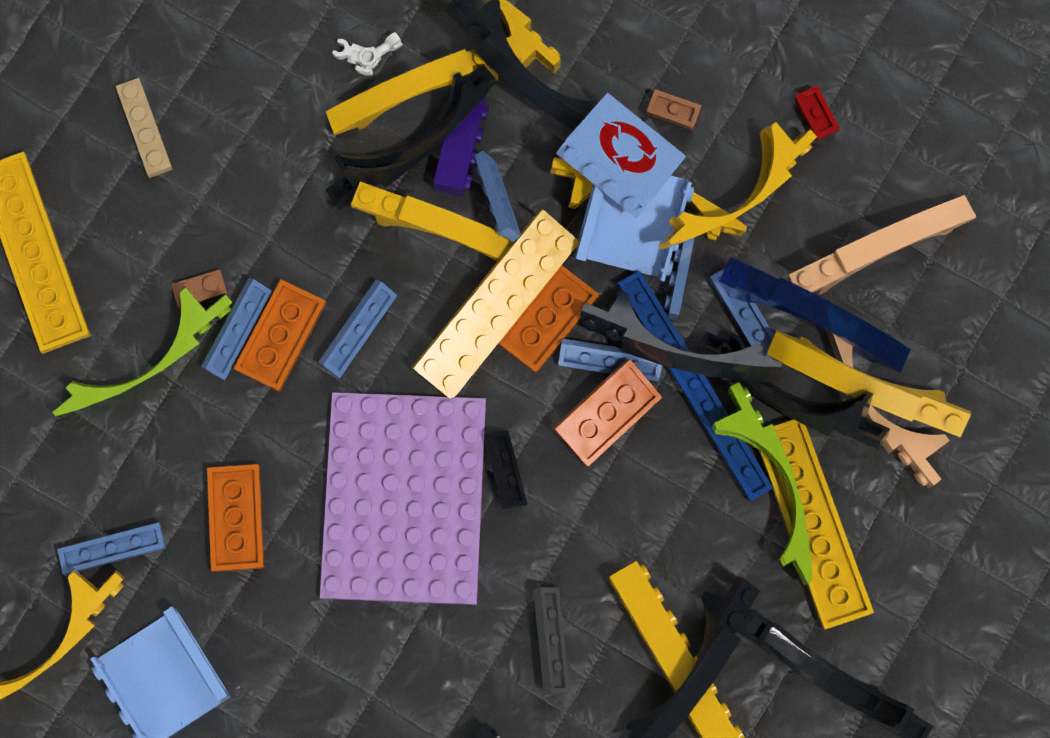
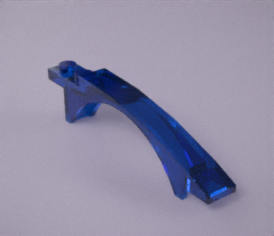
M733 257L729 258L719 282L739 291L736 299L742 302L779 309L808 320L851 344L872 363L878 362L900 373L910 353V348L845 309L782 277L775 278Z

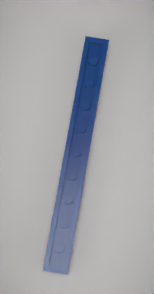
M641 271L618 283L620 290L629 294L630 304L638 320L652 335L672 347L690 352ZM668 367L749 501L751 502L772 490L773 486L746 442L714 433L712 429L713 424L729 415L706 377L702 374Z

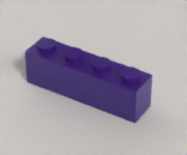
M485 97L460 125L444 139L433 183L434 191L464 197L465 189L470 190L473 175H469L471 166L475 167L477 163L475 155L478 152L475 151L476 143H481L484 128H480L482 119L486 120L489 112V105H486Z

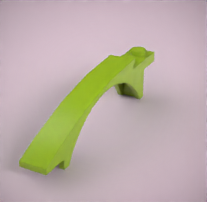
M187 287L180 291L181 319L177 335L172 346L159 363L145 374L116 385L95 386L72 381L66 387L72 395L52 413L55 416L80 410L121 394L163 371L200 344L194 334L198 332L201 336L212 326L209 323L216 316L221 319L232 309L229 305L232 304V301L225 294L205 310Z
M740 382L730 386L728 390L738 412L715 422L712 429L716 435L737 438L754 446L774 463L783 476L791 497L793 522L788 544L779 560L782 566L792 562L805 586L812 581L811 554L804 509L792 468L773 424L765 428L762 427V424H764L763 418L758 410H753L750 404L752 397L746 387L742 388Z

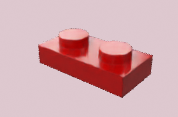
M818 86L795 95L794 100L809 129L817 136L816 142L839 131L840 127Z

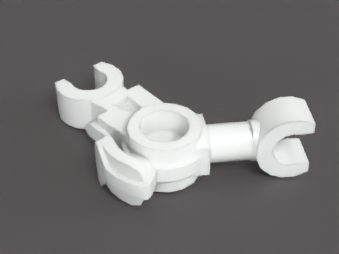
M396 32L389 35L385 42L377 48H374V46L365 48L354 43L352 46H349L346 40L338 39V44L345 48L342 52L333 50L332 54L336 59L343 60L348 58V63L358 64L354 67L358 74L372 76V69L377 67L379 61L382 60L381 56L389 51L399 49L403 44Z

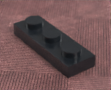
M496 431L485 434L484 439L502 509L521 508L528 505L509 431Z

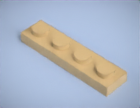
M137 78L117 85L118 95L148 177L151 178L173 170L141 80Z

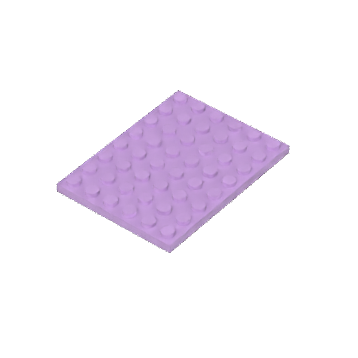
M332 393L320 599L477 605L486 413L485 398L452 397L450 399L448 397Z

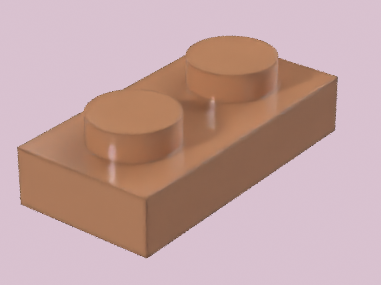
M655 89L646 115L693 131L702 105Z
M221 270L171 284L179 310H181L180 291L185 287L200 304L221 298L225 294L228 296Z

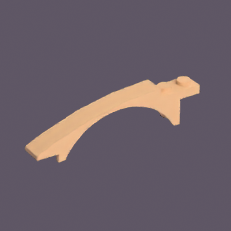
M965 195L955 198L843 246L833 254L789 274L788 279L799 299L814 292L819 296L875 261L924 239L946 235L952 232L954 228L975 219L976 215Z
M829 304L825 307L822 314L835 357L838 361L853 368L852 347L858 323L853 318L845 324ZM870 405L866 418L890 428L888 437L882 444L887 453L890 454L897 448L899 458L906 466L910 465L915 471L914 477L921 486L926 485L930 489L942 480L926 458L949 442L948 437L945 434L928 435L903 429L885 419Z

